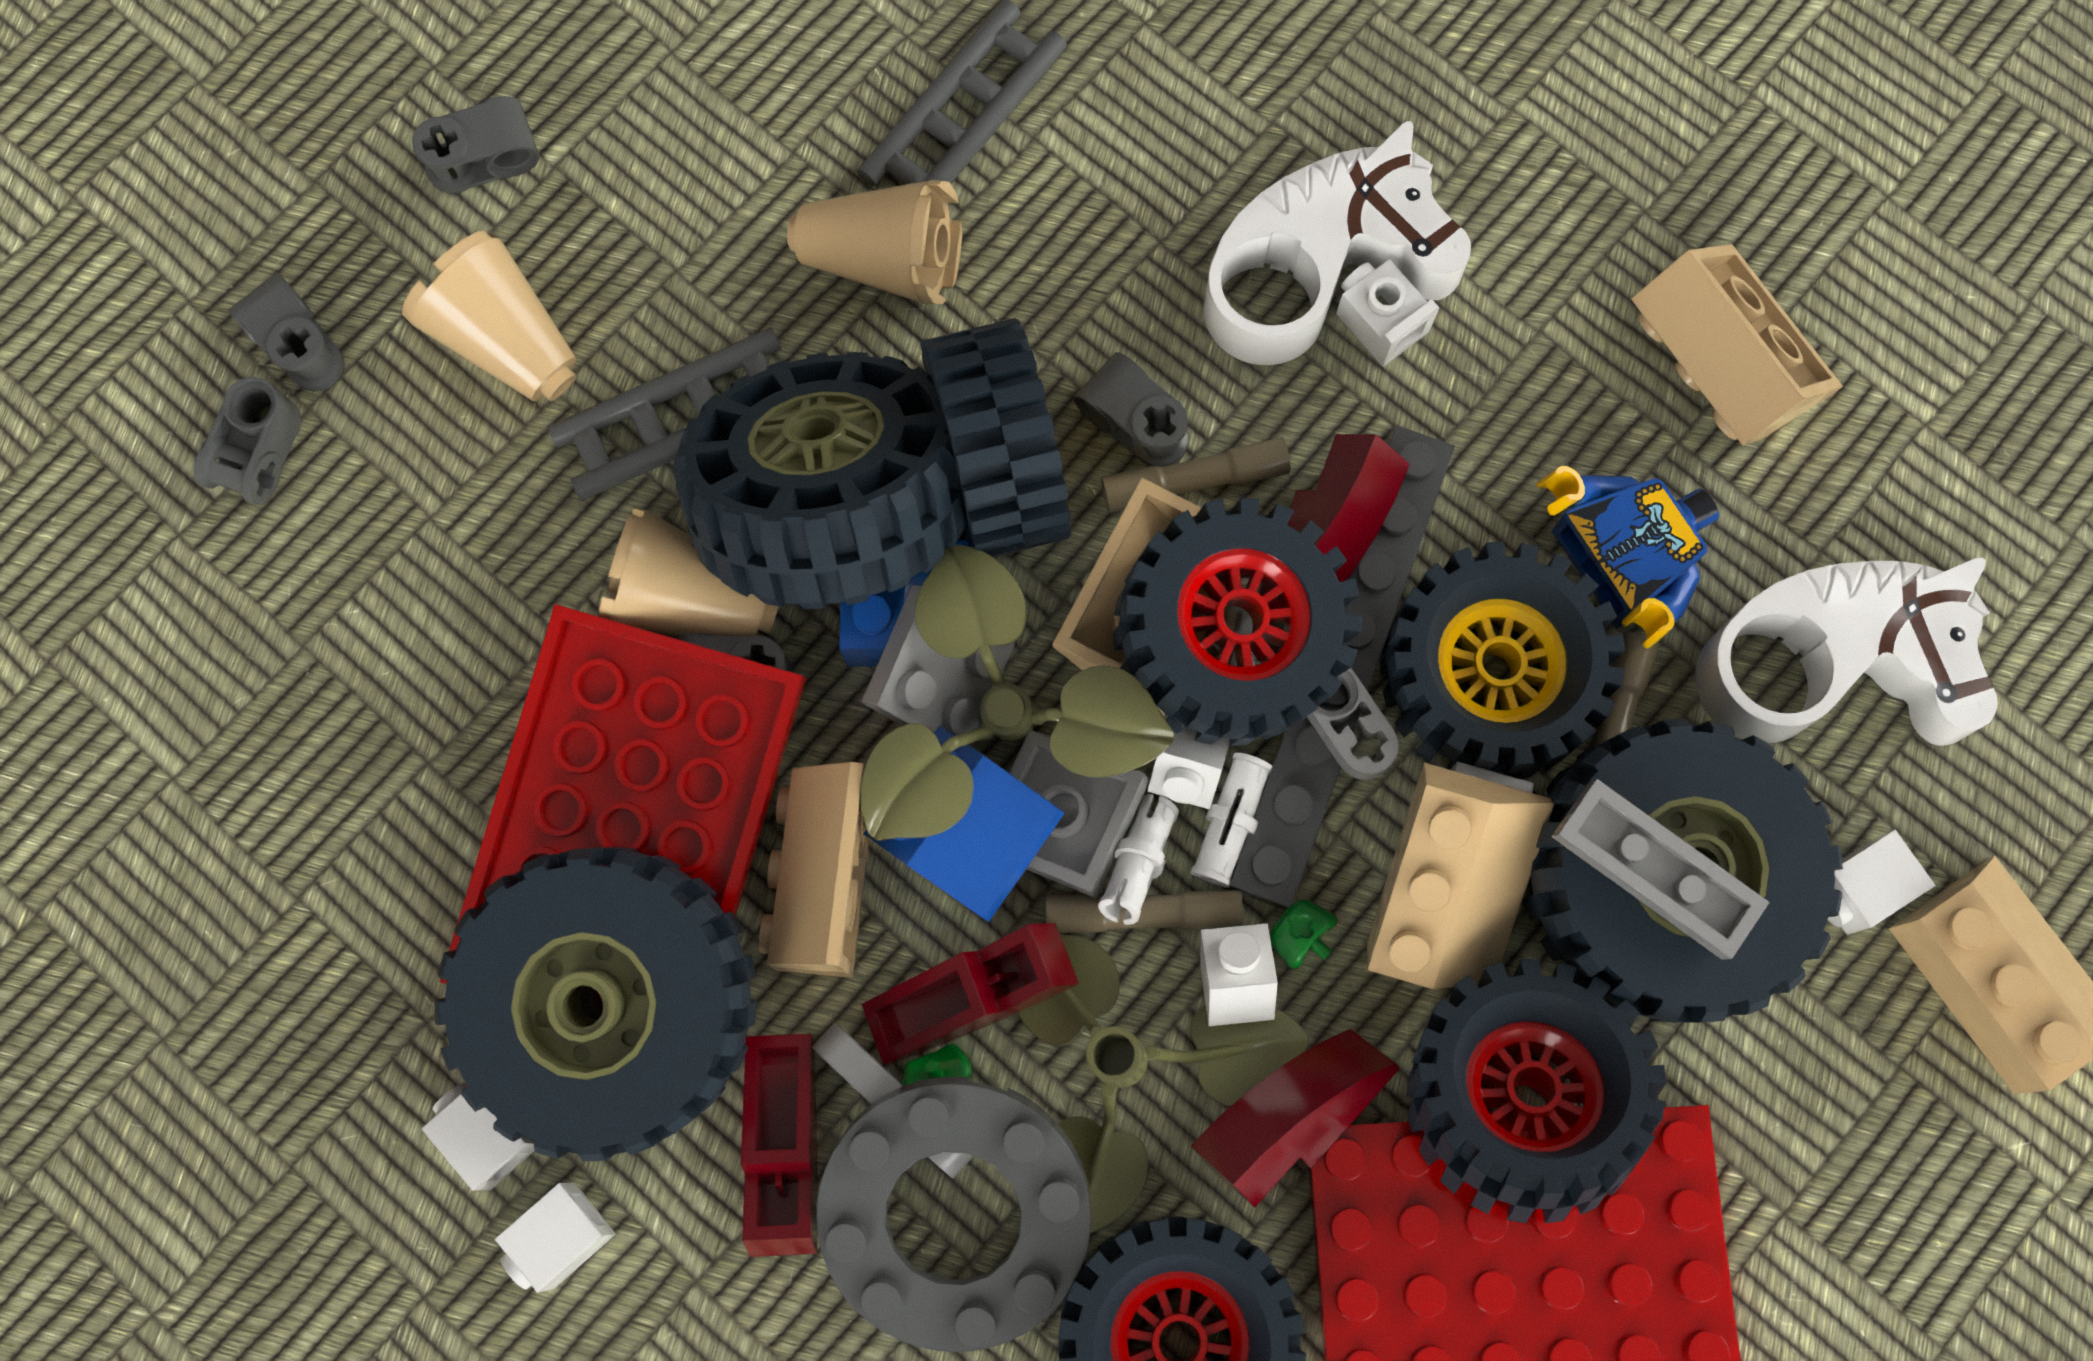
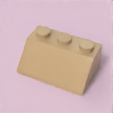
M1732 244L1686 251L1631 298L1641 312L1639 321L1643 329L1655 341L1666 344L1678 360L1675 363V367L1682 380L1693 390H1701L1715 409L1712 412V416L1717 426L1729 438L1733 440L1738 439L1743 446L1764 439L1843 387Z
M1141 478L1052 646L1082 671L1092 666L1102 665L1120 668L1126 657L1124 649L1114 650L1113 632L1120 623V616H1114L1117 598L1126 585L1125 579L1147 544L1158 531L1163 533L1173 518L1189 510L1192 517L1196 516L1201 507ZM1224 576L1217 577L1226 589ZM1202 587L1198 590L1197 593L1210 598ZM1192 609V618L1206 616ZM1208 631L1195 632L1199 642L1204 640ZM1158 708L1161 715L1164 717L1165 713L1160 708Z
M845 762L792 768L790 786H780L776 805V823L785 825L782 850L773 849L771 852L767 877L768 888L777 889L773 915H763L759 934V952L768 954L767 965L776 971L853 978L870 838L863 834L867 828L861 808V784L865 770L864 763Z
M1423 763L1367 940V970L1430 989L1454 987L1455 984L1468 975L1478 985L1484 968L1502 961L1531 875L1532 862L1537 857L1539 848L1536 847L1543 823L1549 822L1555 802H1552V799Z
M1996 856L1985 860L1889 928L2013 1094L2051 1091L2093 1060V981Z

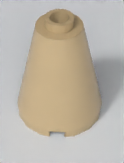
M927 180L804 203L799 208L797 215H793L789 220L787 227L788 246L791 251L795 252L798 261L803 265L922 304L943 305L947 299L939 293L942 288L953 289L961 258L962 225L961 221L950 220L948 203H959L957 194L950 182Z
M484 230L477 231L459 241L433 263L440 273L435 277L432 284L427 288L418 280L410 290L403 304L402 315L412 326L530 400L537 401L545 396L548 400L554 401L576 380L577 375L572 371L577 361L576 356L502 240L497 238L492 232L488 235Z
M633 507L632 514H629L609 571L608 577L611 578L608 592H611L609 598L602 596L598 617L664 636H676L685 633H707L717 636H755L758 630L771 633L779 606L765 604L753 594L746 597L728 587L721 579L709 572L699 560L697 550L693 547L689 534L647 510Z

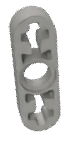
M1284 623L1270 624L1281 630L1284 629ZM1267 642L1274 653H1276L1279 647ZM1349 668L1338 677V680L1343 682L1342 684L1348 692L1347 705L1337 711H1327L1318 706V709L1308 715L1307 718L1340 767L1348 775L1362 780L1374 779L1387 771L1396 759L1399 748L1398 738L1394 729L1352 668ZM1359 708L1364 716L1358 718L1354 725L1364 739L1369 740L1376 736L1381 741L1382 746L1376 752L1379 762L1374 763L1368 756L1357 760L1351 751L1358 741L1350 727L1347 725L1340 734H1337L1332 726L1345 722Z
M835 1022L812 1046L834 1070L871 1104L887 1093L903 1086L897 1078ZM942 1152L929 1158L954 1179L974 1155Z

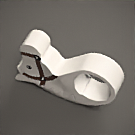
M1411 121L1401 124L1379 147L1358 148L1334 154L1285 176L1261 192L1238 213L1222 236L1212 260L1203 306L1207 329L1214 341L1225 352L1241 361L1257 365L1281 364L1302 355L1313 345L1319 336L1341 272L1349 264L1361 266L1369 262L1377 269L1390 259L1427 300H1441L1456 289L1470 258L1471 242L1466 231L1444 212L1432 195L1430 173L1433 164L1417 153L1412 152L1414 127ZM1265 263L1271 264L1270 269L1286 274L1288 270L1293 272L1292 277L1307 292L1312 308L1301 318L1287 324H1258L1242 317L1230 306L1224 296L1222 287L1228 280L1240 272L1253 268H1264Z
M1974 558L1944 572L1922 564L1903 561L1840 563L1807 570L1776 582L1745 604L1703 647L1697 661L1695 673L1696 688L1703 707L1714 722L1732 726L1735 731L1734 736L1737 738L1745 739L1754 735L1767 743H1777L1797 735L1827 714L1859 677L1866 673L1886 693L1907 702L1911 723L1923 739L1938 746L1956 743L1989 724L1995 715L1998 705L1996 692L1982 664L1977 644L1983 626L1982 618L1990 614L1977 592L1974 591V587L1985 568L1986 561L1984 558ZM1761 635L1775 640L1779 636L1783 638L1781 643L1795 655L1798 652L1802 655L1799 661L1807 677L1808 695L1801 712L1778 713L1765 709L1752 701L1741 690L1733 675L1730 658L1732 645L1736 637Z

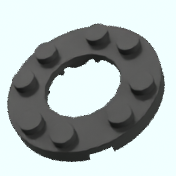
M952 1076L920 1080L891 1091L868 1106L848 1126L837 1142L826 1165L817 1199L816 1220L821 1252L827 1269L844 1298L862 1317L884 1333L902 1342L935 1351L967 1352L987 1349L1007 1343L1039 1325L1064 1300L1074 1279H1077L1086 1256L1090 1237L1091 1203L1087 1177L1081 1160L1063 1129L1047 1112L1024 1095L1008 1088L1007 1092L987 1084L968 1081L969 1077ZM942 1152L972 1154L994 1165L1013 1186L1021 1209L1020 1233L1009 1255L991 1271L966 1280L947 1279L942 1275L926 1273L913 1267L896 1248L887 1224L888 1197L898 1177L918 1160Z

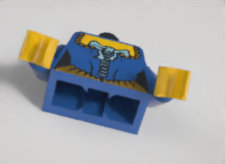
M1568 466L1558 467L1536 482L1538 489L1541 487L1547 488L1555 496L1556 501L1546 507L1550 515L1555 516L1568 507L1572 508L1564 513L1551 532L1581 577L1587 573L1598 584L1599 587L1593 592V595L1599 604L1602 605L1610 601L1617 615V618L1612 622L1615 628L1618 629L1623 625L1627 627L1630 623L1639 625L1647 635V640L1642 645L1646 649L1651 648L1673 628L1675 622L1683 617L1701 579L1696 563L1708 550L1698 531L1718 520L1719 512L1714 500L1705 490L1698 488L1676 501L1664 482L1658 478L1640 483L1631 476L1579 475Z

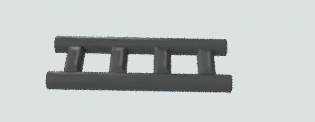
M1002 0L857 169L858 175L873 187L877 185L886 173L904 185L927 180H940L952 184L1067 48L1066 41L1057 32L1049 31L1039 44L1035 43L1012 27L1021 15L1020 10L1010 0ZM995 45L1022 62L1003 86H1000L976 69ZM959 87L986 105L966 130L940 112V109ZM923 129L950 148L929 173L903 155Z
M772 327L547 426L557 449L575 442L587 468V472L571 479V483L580 501L582 502L673 461L686 428L667 436L653 406L688 392L699 416L702 405L715 395L710 381L741 367L744 368L749 376L766 370V366L769 363L765 356L781 350L780 343ZM631 417L644 446L610 461L597 431Z

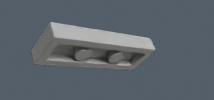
M1598 779L1592 780L1586 785L1551 836L1721 960L1734 957L1770 903Z

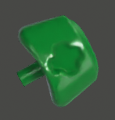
M1308 899L1299 900L1291 905L1273 926L1270 938L1271 945L1291 969L1301 967L1310 949L1325 960L1333 950L1320 939L1337 926L1338 918L1334 913Z
M948 1044L935 1052L906 1063L903 1072V1086L936 1077H969L968 1081H972L970 1060L957 1045Z

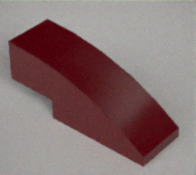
M1336 434L1316 490H1296L1290 509L1294 510L1287 524L1288 526L1299 532L1311 520L1324 531L1313 543L1322 554L1325 555L1335 546H1338L1347 561L1335 572L1339 582L1348 579L1376 538L1396 500L1410 465L1376 434ZM1262 584L1259 594L1263 596L1270 590ZM1277 599L1268 604L1270 610L1281 609Z
M1056 923L1028 924L977 951L961 952L861 1005L883 1066L923 1053L1003 1020L1078 985L1079 982Z
M1348 1029L1320 1042L1291 1059L1252 1087L1223 1112L1191 1145V1148L1219 1177L1255 1208L1298 1159L1311 1169L1400 1068L1393 1060L1353 1030Z
M812 1033L746 1036L745 1045L748 1046L745 1054L741 1141V1167L745 1173L742 1242L750 1257L817 1254L818 1160Z

